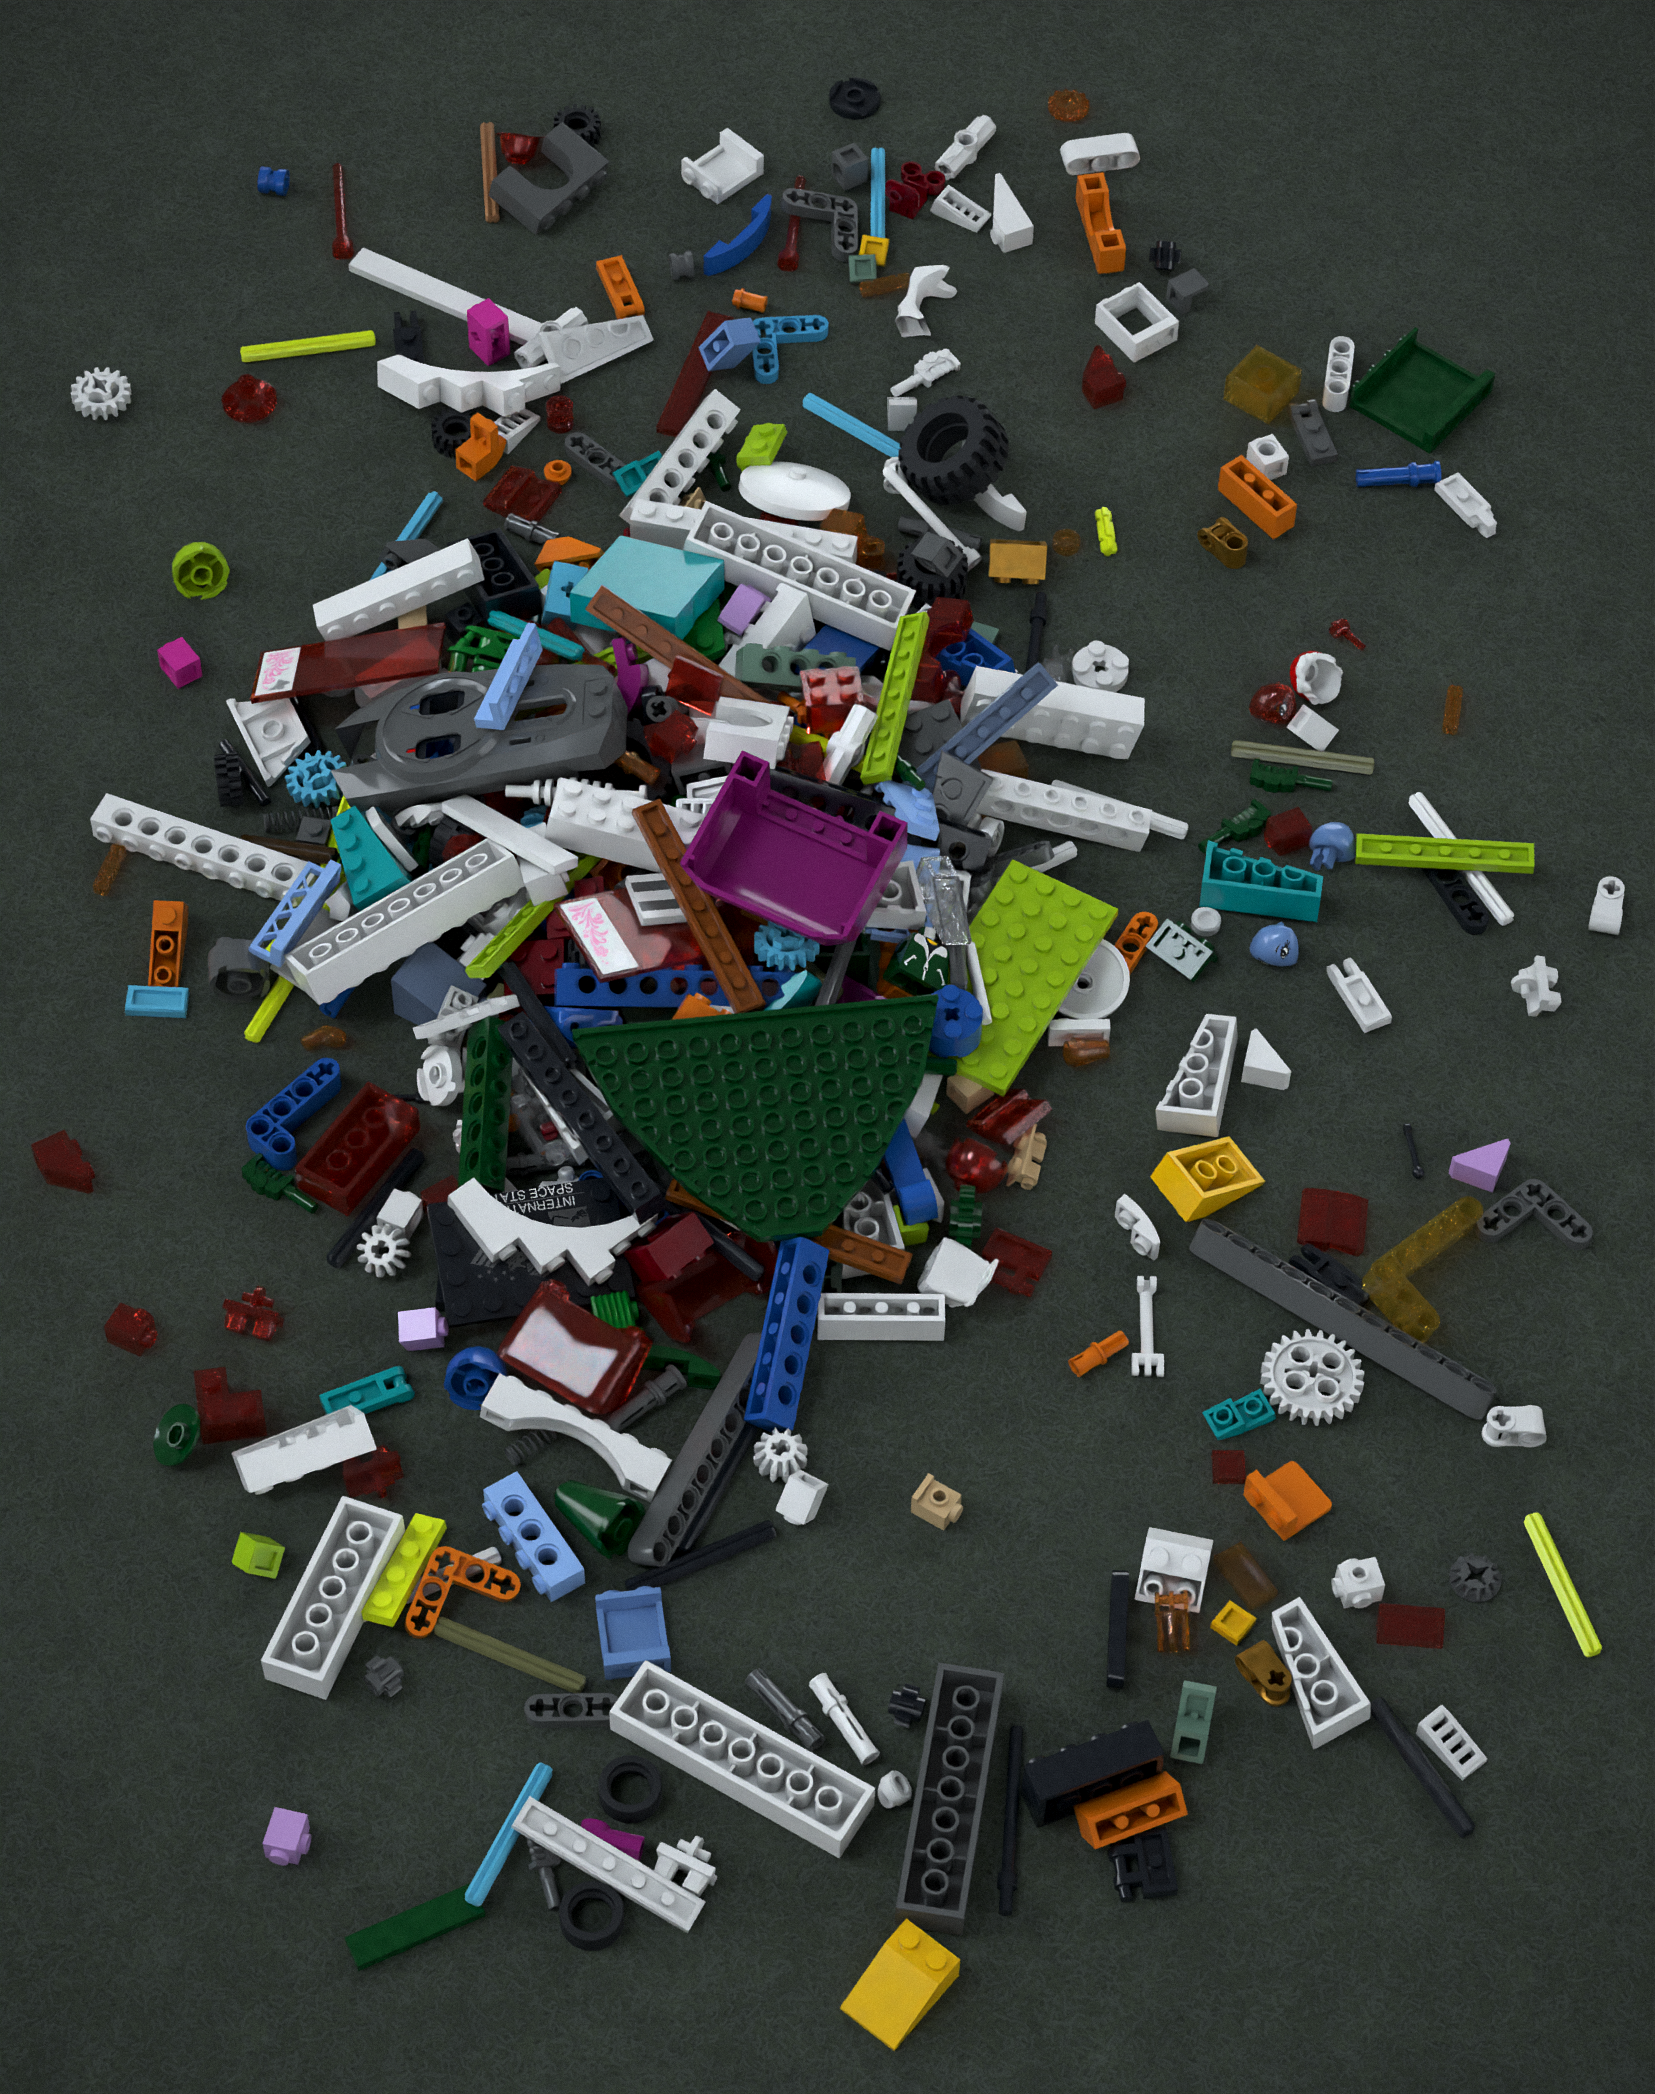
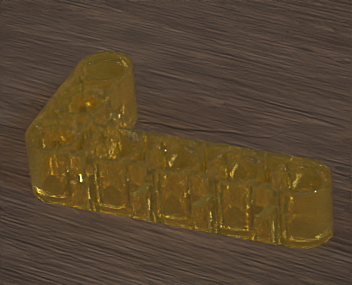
M1471 1196L1460 1198L1377 1259L1362 1278V1289L1369 1294V1298L1392 1324L1422 1343H1426L1439 1327L1440 1317L1407 1278L1473 1229L1483 1215V1206L1476 1198Z

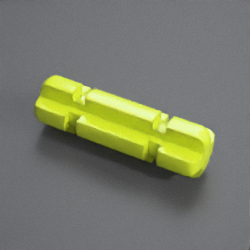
M1102 507L1095 511L1098 538L1101 541L1100 550L1105 556H1110L1117 552L1113 522H1111V511L1107 507Z

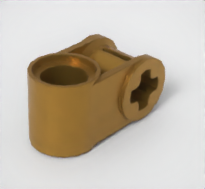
M1220 517L1211 527L1202 528L1198 531L1197 536L1201 546L1208 552H1211L1226 567L1238 569L1245 565L1248 546L1247 537L1238 531L1228 519Z
M1262 1640L1235 1656V1664L1245 1680L1250 1682L1265 1703L1279 1707L1288 1702L1290 1698L1289 1687L1292 1682L1291 1674L1279 1660L1268 1642Z

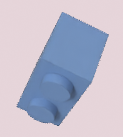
M743 318L724 321L698 348L707 370L716 371L735 368L761 341L752 319Z

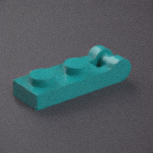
M396 1366L319 1395L326 1415L350 1405L367 1414L396 1402L404 1403L415 1396L412 1386L405 1381L407 1375L403 1367ZM390 1384L394 1385L395 1388L387 1390L385 1386Z

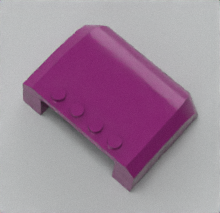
M742 750L684 854L680 866L699 890L823 946L844 944L854 941L862 932L907 850L908 822L879 811L869 832L771 790L770 763Z

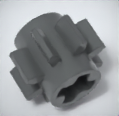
M377 1655L365 1664L368 1670L366 1671L367 1674L363 1676V1680L375 1696L379 1697L383 1693L391 1698L403 1688L400 1683L402 1682L401 1678L405 1676L404 1671L391 1656L386 1659H380Z

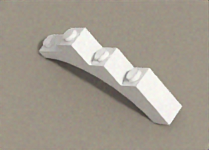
M399 354L377 362L378 387L418 409L442 402L462 413L483 405L502 416H507L524 410L526 402L560 391V365L555 362L532 368L499 372L450 370L419 363Z
M472 1178L448 1195L447 1203L492 1263L499 1258L502 1261L508 1259L517 1251L516 1246L518 1245L540 1275L546 1270H549L550 1273L557 1270L565 1263L563 1258L567 1257L588 1286L595 1281L601 1284L613 1274L612 1269L616 1261L612 1254L614 1253L616 1256L622 1254L631 1246L630 1241L638 1235L643 1238L650 1234L656 1228L655 1223L658 1218L657 1213L641 1225L631 1215L630 1217L605 1225L583 1228L554 1226L531 1220L508 1209L490 1196L475 1178Z

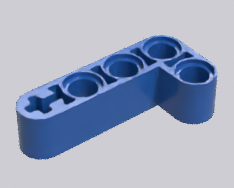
M322 1058L316 1061L248 1119L246 1131L249 1147L256 1154L261 1153L264 1160L273 1168L285 1171L295 1166L298 1158L295 1139L291 1133L341 1090L340 1067L336 1060Z
M904 1118L883 1159L906 1224L910 1226L938 1218V1209L931 1182L925 1177Z

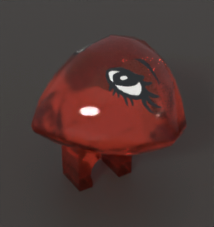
M1279 681L1264 685L1252 697L1249 704L1250 713L1253 717L1264 722L1274 724L1290 723L1296 715L1295 695L1290 686L1281 684Z

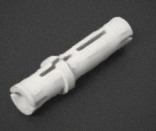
M826 1673L815 1676L809 1682V1687L822 1703L824 1714L832 1718L862 1765H867L874 1761L880 1752L875 1748L862 1726L848 1708L846 1697L838 1693Z

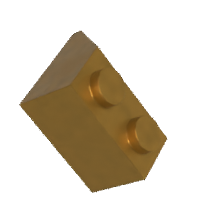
M990 539L989 577H994V582L1011 583V578H1020L1023 584H1039V579L1045 580L1046 542Z

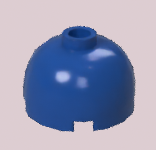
M479 1346L468 1347L458 1352L449 1362L445 1374L444 1388L450 1393L449 1398L458 1406L469 1410H481L479 1404H482L499 1373L508 1377V1370L502 1358L491 1349Z

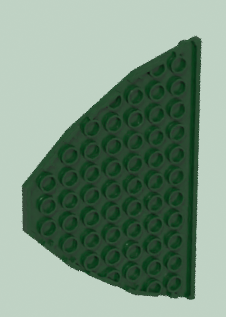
M938 994L572 1029V1039L615 1118L690 1195L759 1243L789 1240L797 1237H818L825 1233L875 1174L922 1085L938 1003Z

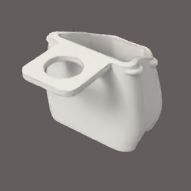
M944 1237L926 1262L922 1275L918 1280L917 1288L920 1294H945V1304H948L950 1307L971 1306L974 1304L978 1294L991 1281L999 1260L995 1259L989 1264L987 1260L985 1261L959 1242Z

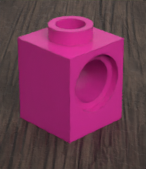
M182 637L168 642L163 647L157 649L160 668L178 689L203 676L200 658Z

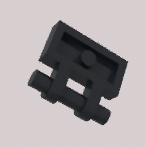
M1166 1827L1152 1828L1132 1835V1844H1123V1839L1110 1844L1108 1855L1110 1862L1114 1864L1116 1875L1113 1877L1115 1890L1119 1891L1121 1902L1132 1901L1134 1899L1132 1888L1140 1886L1143 1899L1177 1895L1178 1886ZM1136 1858L1138 1872L1129 1873L1127 1860Z

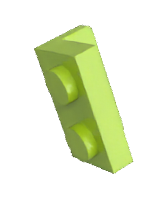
M765 423L763 425H753L741 451L737 454V466L742 472L749 466L772 464L787 434L785 424Z

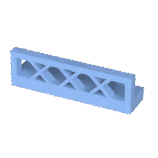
M527 623L520 639L512 640L474 718L476 728L505 729L543 650L536 624Z
M330 860L326 867L322 868L308 861L249 946V952L281 968L286 961L284 955L294 949L325 904V901L340 882L341 864ZM310 873L318 876L313 886L308 887L306 879ZM305 896L299 906L293 909L292 899ZM290 917L284 928L278 930L276 925L278 919ZM275 939L271 945L270 952L260 947L263 941Z

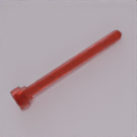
M335 163L332 170L337 237L332 242V254L336 259L341 260L350 259L354 254L353 242L347 237L343 166L340 163Z
M804 176L796 177L794 188L805 190L806 179ZM790 215L785 248L779 253L777 266L782 271L794 272L798 269L800 257L796 251V243L801 216Z

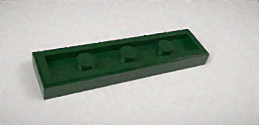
M471 1883L344 1937L358 1971L485 1917L482 1905L476 1907L465 1901V1893Z

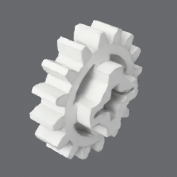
M97 367L92 374L86 370L84 371L85 377L77 376V384L71 385L72 404L75 405L76 411L82 410L83 417L92 414L93 420H96L98 416L102 415L104 420H107L108 414L117 417V410L125 411L126 403H131L130 383H128L126 376L120 377V371L118 370L110 373V369L106 367L104 372H100Z

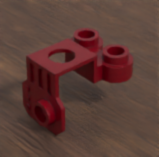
M913 161L904 163L901 166V179L903 183L893 179L886 181L885 195L890 200L889 211L913 220L927 201L928 194L938 195L944 190V174L939 171H930L923 174L919 163Z

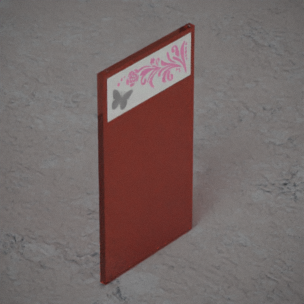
M445 622L263 651L259 656L250 697L251 704L439 674L446 629Z
M626 887L556 902L553 905L557 915L600 983L706 959L688 922L641 926ZM711 896L739 952L754 949V934L759 932V926L764 924L742 915L740 908Z

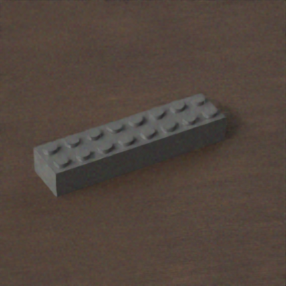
M938 1662L896 1903L895 1925H901L907 1918L920 1929L962 1936L1002 1696L1004 1673Z

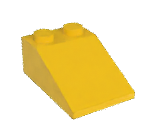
M1230 1136L1167 1152L1150 1176L1185 1222L1204 1218L1265 1183V1180Z
M906 1918L884 1943L840 2009L895 2051L959 1976L960 1959Z

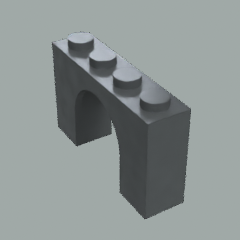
M563 122L544 137L541 153L566 174L569 182L565 186L558 189L539 188L530 183L514 168L508 166L492 180L488 195L535 235L543 228L548 230L555 222L557 216L567 214L577 199L583 200L590 192V188L595 184L597 186L601 185L608 175L606 170L609 161Z

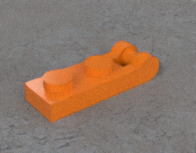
M622 255L596 261L597 272L615 310L617 319L627 318L632 315L644 316L643 302ZM631 302V305L624 306V303Z

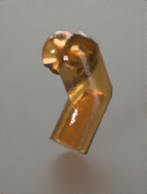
M324 1025L301 1037L300 1042L306 1051L320 1044L340 1047L346 1041V1034L340 1028Z

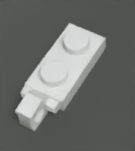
M1459 472L1435 483L1434 490L1470 527H1477L1478 531L1486 538L1496 533L1497 522L1493 519L1494 515L1491 512V505Z

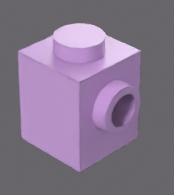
M435 1307L398 1312L399 1343L407 1351L444 1347V1336H448L447 1319Z
M275 1807L263 1841L265 1857L278 1865H288V1863L298 1865L301 1854L308 1853L311 1843V1834H308L310 1830L308 1815Z

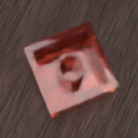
M842 666L829 669L815 668L800 671V699L807 734L840 732L854 704L865 707L858 666Z

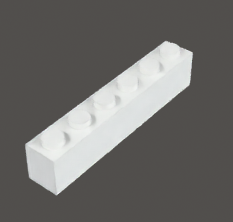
M465 539L313 605L317 628L328 645L331 646L483 581L484 576L480 558L470 541Z

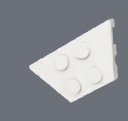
M274 695L269 698L263 696L252 697V700L249 702H236L235 698L226 700L268 787L273 785L311 743L288 695Z

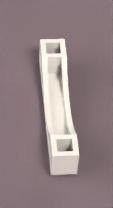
M499 1373L481 1405L480 1417L506 1431L545 1429L561 1432L580 1440L594 1449L609 1464L624 1490L652 1503L669 1473L672 1460L663 1451L657 1448L649 1449L639 1444L635 1437L626 1433L621 1435L611 1430L609 1425L602 1420H591L583 1416L574 1406L568 1404L563 1406L553 1401V1398L546 1392L541 1390L534 1391L524 1386V1383L516 1377H506Z

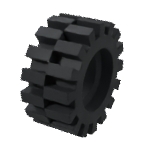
M573 104L571 109L569 106H565L564 111L561 109L557 111L558 115L555 114L553 121L554 128L561 122L569 128L574 126L585 127L581 130L572 131L591 147H594V143H599V138L601 139V121L597 111L594 112V109L591 107L586 110V105L583 104L581 108H577V104Z
M449 408L450 412L447 413L444 409L441 411V416L436 414L434 417L435 421L432 420V442L434 448H437L438 453L444 452V456L448 458L450 454H453L454 458H456L455 449L471 438L470 418L474 415H472L471 410L461 413L453 408ZM452 430H463L466 432L460 436L447 434Z
M238 753L214 755L220 807L243 805Z

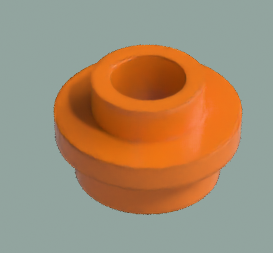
M562 460L551 461L544 468L545 478L553 485L565 484L572 475L571 466Z

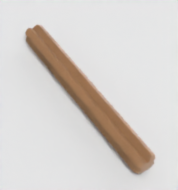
M483 122L480 125L485 220L488 223H497L500 220L499 204L488 196L492 180L497 177L495 130L492 122Z

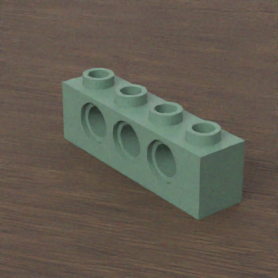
M748 643L736 652L735 677L750 688L825 696L840 693L846 698L854 693L856 658L847 657V654L844 652H830L829 655H822L815 649H803L801 652H793L787 646H775L773 649H764L762 644ZM763 660L771 663L772 673L766 672L763 669ZM791 663L799 666L800 676L792 673L790 669ZM819 666L827 669L828 679L820 676L818 672Z

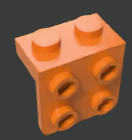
M1294 1461L1288 1462L1265 1478L1258 1470H1255L1246 1477L1243 1496L1283 1541L1331 1510V1500L1298 1463Z

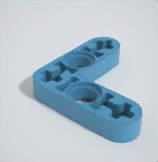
M820 315L755 319L753 324L761 341L752 350L755 379L762 384L774 383L779 376L777 343L822 341L828 336V320ZM786 327H793L796 329V331L793 333H786L783 331V329ZM761 329L765 330L766 338H761ZM767 348L771 352L769 354H761L758 350ZM763 364H768V373L764 372Z

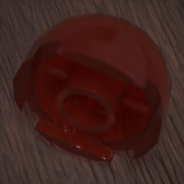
M957 1137L953 1142L945 1160L948 1176L954 1182L953 1187L960 1192V1185L975 1186V1194L989 1193L994 1190L1009 1169L1008 1164L1005 1160H1003L1002 1164L996 1161L997 1153L984 1144L970 1138H966L964 1143L960 1142V1137Z

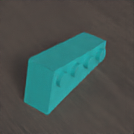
M355 805L330 820L353 904L360 911L413 881L400 861L374 832L366 815Z
M1208 840L1199 907L1317 922L1323 876L1289 865L1281 868L1271 863L1270 859L1260 857L1259 860L1246 857L1243 856V851L1231 848L1230 851L1218 848V843Z

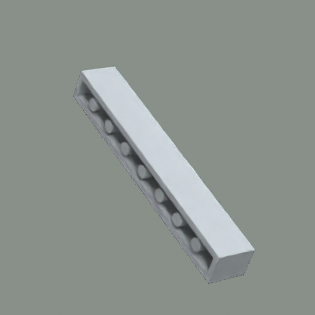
M636 499L630 517V538L683 550L686 538L701 509ZM747 518L856 564L858 536Z

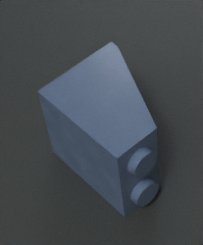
M427 942L417 948L405 960L391 979L394 1013L417 1025H421L437 1018L451 985L478 997L477 1003H480L487 999V984L479 978H469L464 966L433 942Z

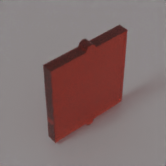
M677 655L672 671L667 675L669 682L665 696H670L682 704L711 716L716 701L721 696L719 691L724 675Z

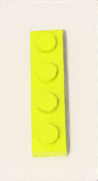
M415 1513L361 1611L363 1620L394 1627L425 1570L431 1554L438 1546L447 1529L445 1520Z

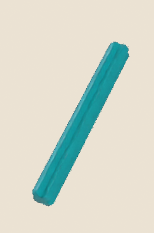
M493 610L489 613L488 623L491 626L519 638L521 637L527 622L501 611L496 612ZM537 627L542 648L572 661L583 659L582 654L585 651L583 646Z

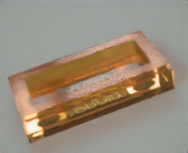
M1242 1542L1214 1556L1213 1562L1250 1611L1277 1596V1589Z

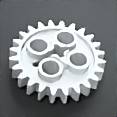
M1306 1329L1305 1337H1301L1297 1331H1293L1292 1340L1283 1335L1281 1345L1273 1343L1271 1352H1266L1264 1362H1262L1261 1373L1263 1374L1261 1375L1260 1384L1264 1385L1263 1394L1271 1395L1270 1406L1280 1404L1279 1414L1288 1410L1290 1412V1421L1294 1420L1297 1415L1301 1416L1302 1425L1306 1424L1308 1418L1313 1419L1315 1426L1319 1425L1320 1418H1324L1328 1424H1331L1333 1414L1337 1418L1343 1419L1344 1410L1352 1412L1354 1403L1359 1402L1360 1392L1363 1391L1364 1371L1359 1370L1362 1361L1361 1359H1354L1355 1350L1345 1351V1340L1338 1344L1334 1343L1335 1334L1329 1336L1328 1339H1324L1322 1330H1319L1316 1337L1312 1336L1309 1329ZM1294 1359H1301V1360H1303L1304 1362H1303V1363H1299V1362H1296ZM1326 1365L1334 1366L1335 1369L1327 1368ZM1288 1386H1296V1387H1298L1299 1389H1298V1390H1296V1389H1291V1388L1288 1387ZM1320 1392H1327L1331 1395L1325 1396L1322 1395Z

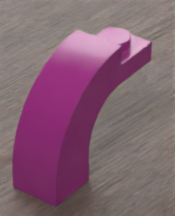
M622 637L613 639L612 645L618 670L617 685L628 707L627 721H630L642 706V689L648 685L649 672L648 665L636 664L635 662L638 659L636 645L627 638Z

